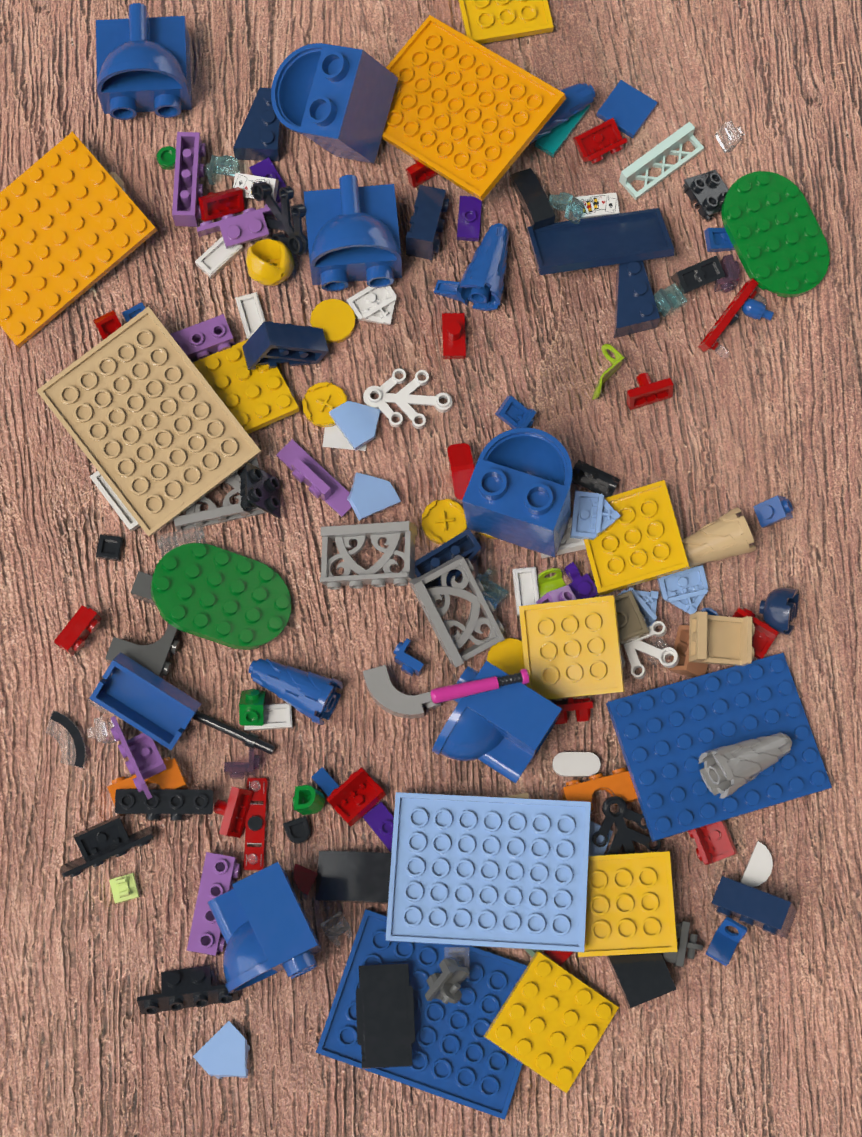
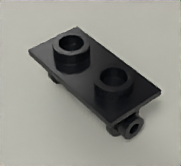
M581 460L576 462L572 470V482L595 493H602L605 498L613 495L620 479Z

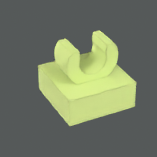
M134 873L109 880L115 904L140 898Z

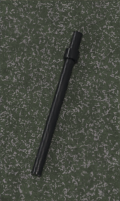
M197 711L193 717L198 722L244 742L245 746L251 749L257 748L270 755L275 751L276 746L259 739L260 736L256 734L245 733L200 711Z

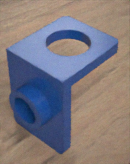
M726 917L717 928L706 951V955L727 966L737 944L748 929L733 919ZM726 926L735 927L739 933H731L727 930Z

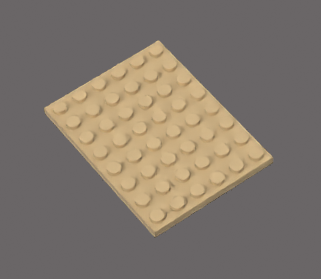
M149 306L36 390L149 538L236 473L247 462H250L262 453Z

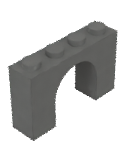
M138 571L130 592L135 599L156 605L151 596V580L153 575ZM168 623L167 630L162 638L150 645H137L113 637L105 659L111 664L112 660L121 652L163 679L170 672L172 663L169 661L172 653L176 654L179 648L180 641L178 637L180 632L183 631Z

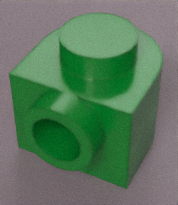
M310 785L295 786V795L293 797L295 811L302 815L316 814L322 810L325 804V796L322 792Z

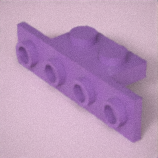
M265 204V207L261 209H246L241 215L229 214L223 216L222 220L214 223L212 220L205 221L196 229L199 237L221 231L226 249L268 237L269 231L264 216L274 214L268 205Z
M293 439L276 454V457L293 471L292 475L300 483L304 482L309 486V491L316 498L320 497L338 515L343 517L352 509L350 502L347 500L350 492Z
M113 716L111 721L114 727L110 730L116 742L121 741L118 748L123 758H129L125 763L130 774H136L137 776L133 779L138 792L144 791L146 797L150 799L152 795L145 779L167 768L152 738L141 733L126 740L116 717Z

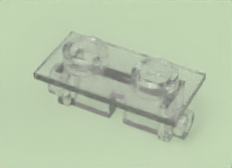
M203 525L157 536V543L162 557L172 549L184 544H207Z

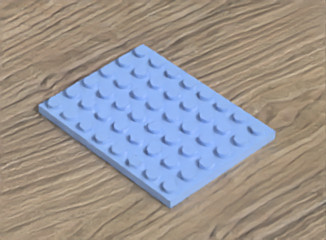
M396 792L386 941L584 953L591 802Z

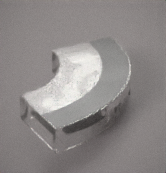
M53 710L45 733L54 737L59 743L62 753L60 762L85 770L87 749L80 730L68 717Z

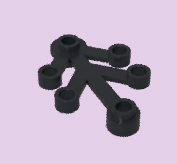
M266 182L253 184L252 195L256 201L264 200L277 218L274 219L271 215L264 216L267 228L285 230L289 236L286 237L284 233L279 232L272 235V240L281 241L293 254H305L308 250V240L302 232L301 218L306 215V209L303 204L291 207L293 228L291 225L289 200L293 199L294 196L293 189L290 186L279 189L280 209L271 196L272 188L270 184Z
M610 796L604 801L602 811L605 818L599 831L593 834L592 842L597 847H604L608 842L607 835L613 823H615L617 828L607 854L604 855H617L622 845L626 854L636 853L632 840L644 845L652 852L660 849V840L656 841L655 847L650 848L651 836L648 837L626 826L624 818L636 822L642 829H648L647 825H641V819L644 818L643 813L639 814L627 809L625 801L618 796ZM612 804H617L618 806L615 812L610 811ZM599 835L604 837L602 843L596 842V838Z

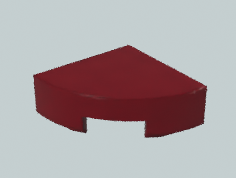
M295 863L293 871L294 881L299 890L308 896L318 873Z

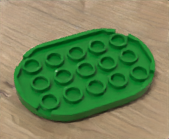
M767 171L752 172L735 181L727 191L722 204L721 215L724 228L750 279L753 278L759 283L757 285L759 288L773 292L779 297H798L813 290L821 282L828 270L830 253L823 232L801 190L786 177Z
M189 543L172 549L158 562L152 576V600L167 623L183 632L230 648L252 650L274 641L282 633L290 617V593L285 582L277 572L264 563L213 545Z

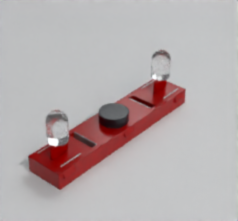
M752 278L743 285L699 344L698 348L703 352L710 348L715 350L719 344L717 342L718 337L728 324L731 326L738 319L739 315L737 312L747 298L750 297L752 299L757 293L755 291L756 286L759 284ZM760 294L756 295L755 300L767 305V300ZM722 345L715 350L722 358L726 359L729 357V351Z
M248 778L246 788L253 791L251 802H263V804L249 805L245 820L244 871H260L265 868L264 853L268 781L267 778ZM248 845H262V847H248Z

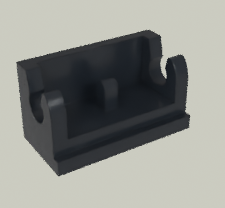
M716 255L676 272L671 276V280L673 283L677 282L679 287L677 292L685 294L725 277V273Z

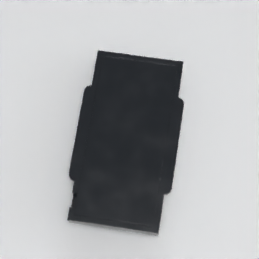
M408 964L359 966V988L356 989L357 1043L361 1046L362 1069L412 1067V1043L415 1042L413 987L409 986Z

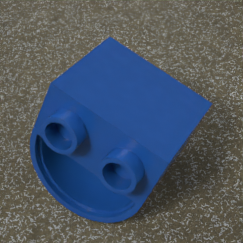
M133 3L128 7L129 19L96 20L97 94L104 114H110L111 117L119 120H129L134 118L137 112H155L160 117L171 118L180 115L181 110H192L190 37L185 16L149 17L147 7L144 4Z
M324 43L308 44L292 52L278 68L271 89L272 106L277 118L283 125L296 133L303 134L334 156L374 164L398 77L362 49Z
M345 175L339 178V189L304 191L312 285L321 284V288L325 291H341L349 286L348 282L367 281L368 286L380 288L393 284L394 278H402V258L394 184L358 187L356 176Z
M515 428L493 438L482 450L462 499L467 529L556 557L571 517L570 488L572 485V463L565 447L549 433L535 428Z
M486 661L479 672L468 666L456 684L494 676L502 677L508 674ZM521 682L500 686L496 690L455 699L454 701L458 705L439 734L432 751L439 756L442 754L458 761L478 759L516 784L555 726L562 708Z
M279 862L232 884L234 889L208 902L227 944L223 957V969L227 981L225 986L229 993L249 987L282 970H285L288 978L294 979L318 967L313 955L322 951V948Z

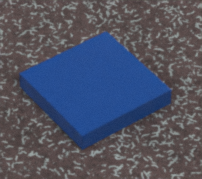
M620 80L598 110L596 116L603 121L614 118L619 131L633 139L656 108L658 102Z

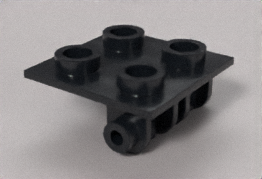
M716 170L684 179V193L687 194L692 204L696 203L694 207L695 209L699 208L698 212L702 216L701 218L707 222L711 221L714 218L713 214L721 212L722 204L729 189Z
M247 462L245 469L240 473L241 508L245 512H250L253 507L257 506L280 519V480Z

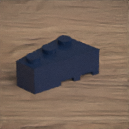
M259 88L233 146L235 160L263 161L269 157L271 161H280L282 123L273 110L271 101L272 88Z
M423 185L419 186L414 213L410 220V231L406 235V255L433 260L434 252L438 253L440 240L437 237L439 232L443 233L445 219H442L443 212L448 211L449 206L446 190Z
M643 261L619 264L616 275L614 338L657 328L660 315Z
M264 321L242 346L248 370H255L256 365L268 364L269 368H276L277 363L288 362L290 366L318 364L329 352L322 328L273 323L272 321Z
M467 529L416 560L414 576L415 578L420 577L455 558L457 555L464 557V559L468 558L471 564H473L481 555L482 547L471 530ZM453 569L447 574V586H451V578L454 575L456 582L461 579L462 573L459 570ZM441 576L426 583L424 586L426 588L442 586ZM436 600L435 605L438 606L442 600Z
M724 876L721 877L712 900V905L717 909L716 912L725 917L735 916L746 925H756L769 934L779 935L786 939L797 913L792 902Z

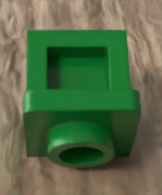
M257 689L241 691L239 702V723L241 726H262L264 724L265 691Z

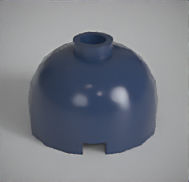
M784 587L774 589L768 594L766 601L761 600L759 614H763L764 621L771 628L778 631L779 634L789 636L792 634L794 626L790 625V622L797 617L799 594L796 593L798 589Z

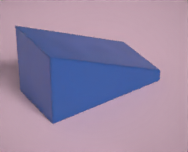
M438 280L434 293L460 301L457 297V288L460 282Z
M323 767L311 777L328 797L334 789L340 787Z

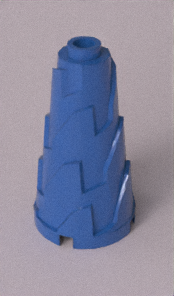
M579 83L561 89L560 91L565 93L566 100L529 145L551 133L552 129L565 123L570 117L591 104L593 98L596 97L592 85Z
M496 223L490 226L458 285L457 297L465 305L468 304V301L474 303L473 309L491 311L497 309L498 304L500 306L504 288L503 280L507 265V245L509 240V230L504 224Z
M269 659L254 660L248 671L255 683L276 694L286 703L312 719V722L319 725L325 724L322 718L329 720L341 696L340 693L336 692V689L343 688L342 682L333 677L330 679L312 672L285 666Z

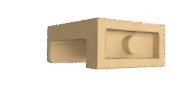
M701 611L691 614L689 620V662L730 666L751 664L754 658L752 636L755 631L752 617L715 616Z

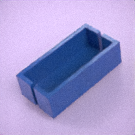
M121 652L112 660L103 678L89 698L169 750H172L201 706L200 702Z

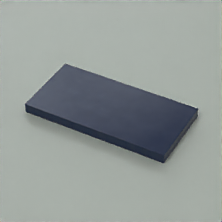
M659 208L557 222L533 230L532 226L527 227L539 275L674 256V247Z

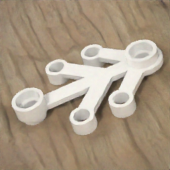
M400 368L395 369L392 377L380 387L370 386L363 394L364 403L367 406L379 408L389 419L392 427L401 426L403 417L399 412H393L387 403H395L412 421V425L416 429H421L425 426L426 418L423 414L417 413L409 404L434 406L441 413L448 412L452 407V397L444 392L436 396L410 395L417 388L428 383L429 374L425 370H419L415 374V378L396 394L388 392L397 384L405 382L406 373ZM400 373L403 375V378L397 379L395 375ZM424 375L426 379L424 381H420L418 379V376ZM374 393L379 395L377 399H372L370 396ZM445 398L447 403L441 404L439 400ZM399 417L400 421L394 423L392 421V418ZM421 418L423 423L416 424L415 419Z
M656 621L652 626L647 627L649 635L624 644L631 664V674L636 679H642L646 675V669L640 663L636 650L659 659L666 668H673L679 662V655L675 649L666 647L661 650L641 641L654 635L657 637L664 636L667 628L661 621ZM657 626H663L661 632H655ZM621 656L622 668H624L625 660ZM668 656H674L672 662H666ZM642 668V673L636 675L635 670Z

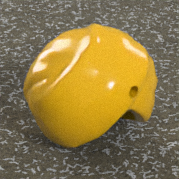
M263 239L248 248L246 257L247 271L254 281L264 286H276L286 281L292 274L294 258L290 249L281 241Z

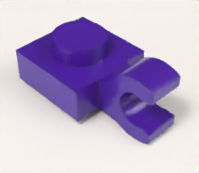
M574 562L565 567L564 571L572 582L569 584V587L576 599L594 598L599 595L588 573L581 577Z

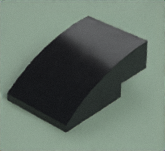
M319 851L315 900L388 904L391 853Z
M661 953L606 956L628 1008H633L677 990Z

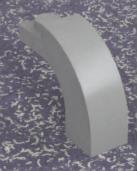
M386 665L363 671L365 684L372 699L379 707L394 716L409 719L424 717L423 707L427 706V709H434L441 706V703L435 704L432 702L430 692L413 696L399 692L390 681Z

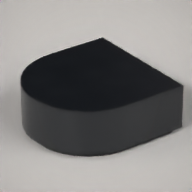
M306 816L283 823L286 835L292 843L302 844L309 839L311 830Z

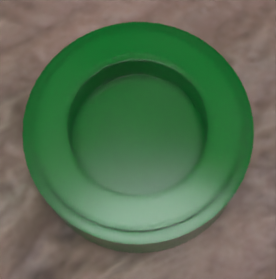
M170 146L161 148L157 153L159 166L165 170L175 168L176 149Z

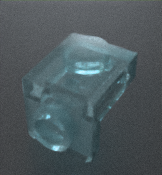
M212 155L210 163H207L205 167V176H208L209 184L211 185L215 183L216 174L235 177V173L240 172L238 159L228 155L223 157Z
M560 192L559 195H550V204L559 211H565V218L573 224H579L583 214L584 203L565 192Z
M675 283L665 289L661 288L654 295L657 309L664 317L687 302V299Z
M488 569L483 575L479 573L475 579L478 578L484 588V591L481 592L484 599H488L494 610H496L507 598L509 592L489 580L493 571Z

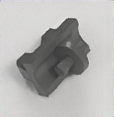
M685 921L675 923L677 952L662 953L664 961L673 963V967L681 968L684 966L686 949H688V959H694L695 950L703 951V946L697 944L698 935L690 934L689 943L687 942L690 922Z
M445 958L439 964L442 974L434 973L426 980L430 989L426 992L425 997L427 1001L439 999L445 1004L449 1002L455 1004L462 998L461 991L459 990L461 983L470 973L467 967H458L455 959Z

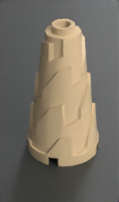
M738 507L731 509L728 513L719 517V519L682 539L690 568L711 561H719L732 556L751 553L756 550L755 545L749 546V544L754 543V539L744 515L736 516V514L741 512Z

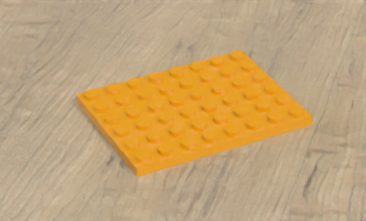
M429 15L386 67L398 77L382 139L483 201L566 100V96L560 90Z
M73 131L0 192V326L19 348L158 231Z

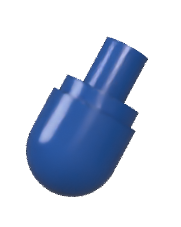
M748 299L742 305L743 313L755 320H760L762 317L770 321L774 312L765 309L766 305L755 299Z

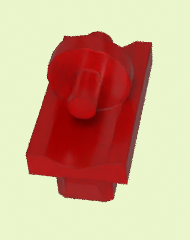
M575 697L563 698L566 700L551 701L562 708L555 724L567 723L566 711L574 710L577 722L589 721L593 701L590 700V697L573 699Z

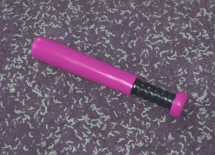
M521 669L519 673L502 677L494 676L434 688L431 690L430 696L433 703H442L496 690L500 686L522 682L527 684L529 683L527 669Z

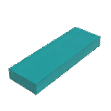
M587 105L584 110L573 115L568 121L552 129L551 133L537 140L535 147L554 157L589 111L591 105Z

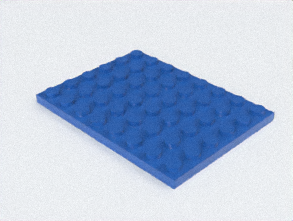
M784 653L758 659L745 666H733L606 703L652 842L832 788ZM780 732L790 737L792 741L790 753L780 758L778 762L766 770L760 772L758 776L738 788L732 795L726 798H719L720 793L714 795L705 785L700 773V769L705 768L704 762L699 764V757L704 752Z
M365 909L316 1053L362 1069L361 1046L357 1043L356 989L359 988V966L408 964L409 986L413 987L415 1042L412 1043V1067L370 1068L363 1070L505 1120L523 1064L483 1036L527 968V965L472 946L386 941L387 916ZM445 958L455 959L458 967H467L470 973L461 983L459 990L461 991L462 998L455 1004L450 1002L445 1004L439 999L427 1001L425 997L426 992L430 989L426 980L434 973L442 974L439 964Z

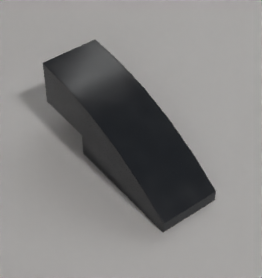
M529 168L510 174V179L524 214L528 216L532 229L536 230L554 224V211L532 169Z

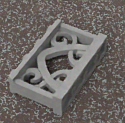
M255 457L249 463L259 468L257 457ZM236 472L224 481V483L234 489L225 496L223 507L217 508L210 499L203 497L197 502L208 504L209 507L206 511H200V507L203 505L196 502L186 510V515L176 517L174 523L177 532H182L268 512L257 506L253 507L250 512L243 511V508L240 506L241 495L235 497V499L239 500L238 504L232 505L230 503L231 497L238 493L240 494L241 478Z
M410 521L321 527L322 559L320 583L327 586V589L339 590L341 586L360 589L363 588V585L369 584L372 587H385L387 583H394L395 586H407L408 581L415 578V536H417V526ZM402 537H405V553L398 551ZM382 538L387 539L384 545L388 546V548H383L379 545V541ZM366 539H371L373 546L384 554L373 566L366 570L353 559L352 555L357 554L363 549ZM357 540V546L354 549L348 551L347 548H353V546L350 545L351 541ZM333 541L336 542L339 554L332 556ZM395 555L402 557L404 560V568L398 573L391 571L393 565L399 566L398 562L393 559ZM343 559L344 562L339 563L336 569L344 568V573L341 576H334L332 573L333 564ZM352 571H354L358 575H351Z
M460 555L455 556V558L424 575L408 581L449 662L454 667L462 665L464 661L505 640L502 635L505 630L499 620L495 621L492 615L495 610L488 599L485 600L481 593L484 591L478 578L474 579L471 573L474 570L468 558L464 559ZM453 569L459 570L463 577L461 582H456L454 575L451 578V586H447V574ZM441 576L442 586L428 588L424 586L426 583ZM467 584L469 585L472 593L464 590ZM441 595H444V605L437 607L435 605L436 600H442ZM449 595L458 596L471 602L470 614L465 626L456 620L442 621L441 617L447 612L450 605ZM480 609L484 617H479ZM487 624L490 629L488 637L483 640L476 639L472 635L473 630L482 634L484 632H481L480 626ZM452 626H457L462 632L460 633L456 630V633L451 635L449 630ZM468 639L475 643L470 648L460 653L458 652Z

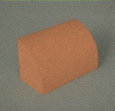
M679 625L674 649L679 655V662L675 667L669 668V670L693 678L705 675L708 664L689 662V625Z

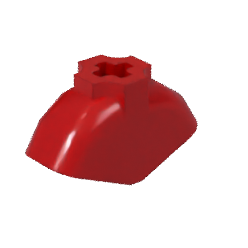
M466 443L453 444L447 448L450 481L455 497L459 500L463 499L475 469L471 448Z

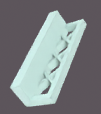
M690 121L621 171L619 182L635 200L639 199L704 151V146L693 135L695 127ZM690 141L696 149L692 152L682 151V145ZM668 155L678 156V162L674 165L665 164V158ZM652 167L661 168V175L658 177L648 176V170ZM634 180L644 181V187L638 192L630 184Z

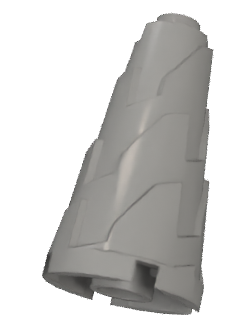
M780 732L708 750L699 757V764L704 762L705 767L700 769L702 779L714 795L720 793L719 798H726L737 791L738 788L753 780L760 772L766 770L778 762L780 758L790 753L792 741L788 735Z

